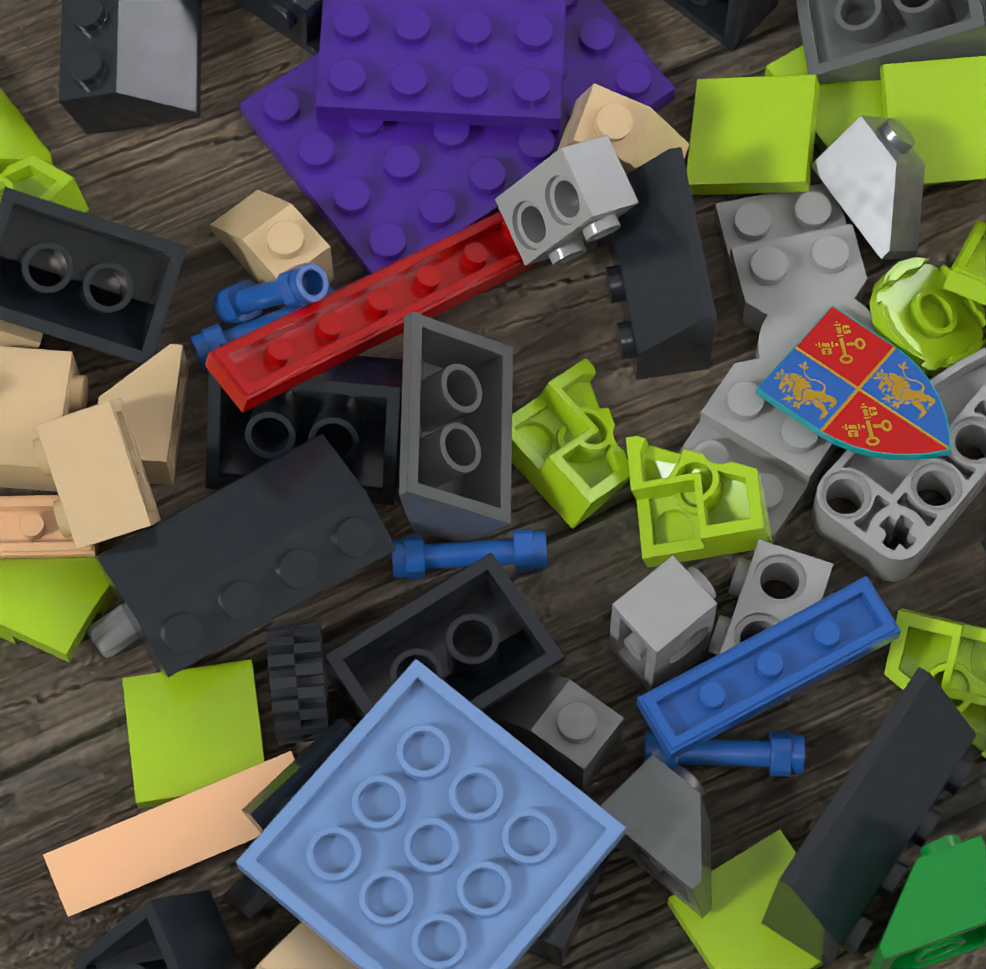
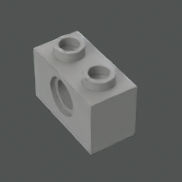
M672 555L612 604L609 648L648 691L664 684L709 647L717 602L714 600L716 592L713 586L698 569L690 567L686 570Z

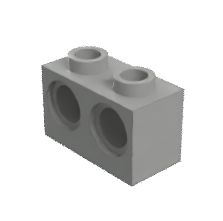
M608 135L561 147L495 199L525 266L546 259H550L553 266H559L578 258L587 251L584 245L585 241L598 240L619 229L621 224L618 218L639 203Z
M758 540L752 561L742 557L739 558L728 594L739 597L732 618L723 615L719 616L708 652L719 655L822 600L833 563ZM770 580H779L788 584L794 594L785 599H775L768 596L763 591L761 585Z

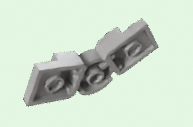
M824 183L811 185L810 192L769 193L715 203L714 217L741 321L744 325L760 334L756 359L733 364L702 409L700 422L678 452L682 453L684 448L702 453L709 461L717 464L735 462L757 468L766 499L773 543L838 446L816 435L758 396L756 389L832 305L877 334L872 324L871 312L860 303L863 298L867 276L853 225L846 224L841 205Z

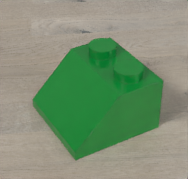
M957 834L937 839L920 849L922 857L917 858L912 866V870L899 894L868 969H926L986 947V846L981 836L961 842Z

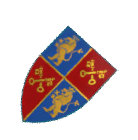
M833 305L756 389L758 396L816 435L851 452L888 460L931 459L950 455L951 453L950 429L947 415L938 393L925 373L908 355L892 343Z

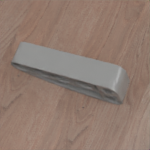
M986 347L958 361L930 379L947 415L951 439L950 455L921 460H888L869 457L847 450L827 471L817 486L811 513V521L815 531L872 576L882 581L896 582L912 574L986 485ZM962 444L973 445L982 451L985 458L978 460L968 459L957 451L956 446ZM925 489L935 490L945 497L947 504L931 506L923 502L918 492ZM837 497L846 498L852 501L858 510L851 514H840L834 511L827 502ZM893 538H896L905 545L903 547L899 543L897 548L892 550L886 547L883 542L885 541L889 544Z

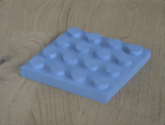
M415 659L236 861L239 870L357 969H512L624 837L626 827Z

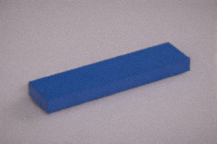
M865 576L637 698V706L668 759L671 761L899 638L901 629L868 577Z

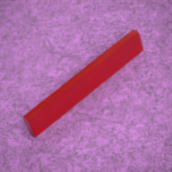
M498 212L330 293L319 301L312 302L209 352L205 367L243 413L403 333L404 316L410 312L433 318L535 267L536 263L525 266L501 212Z

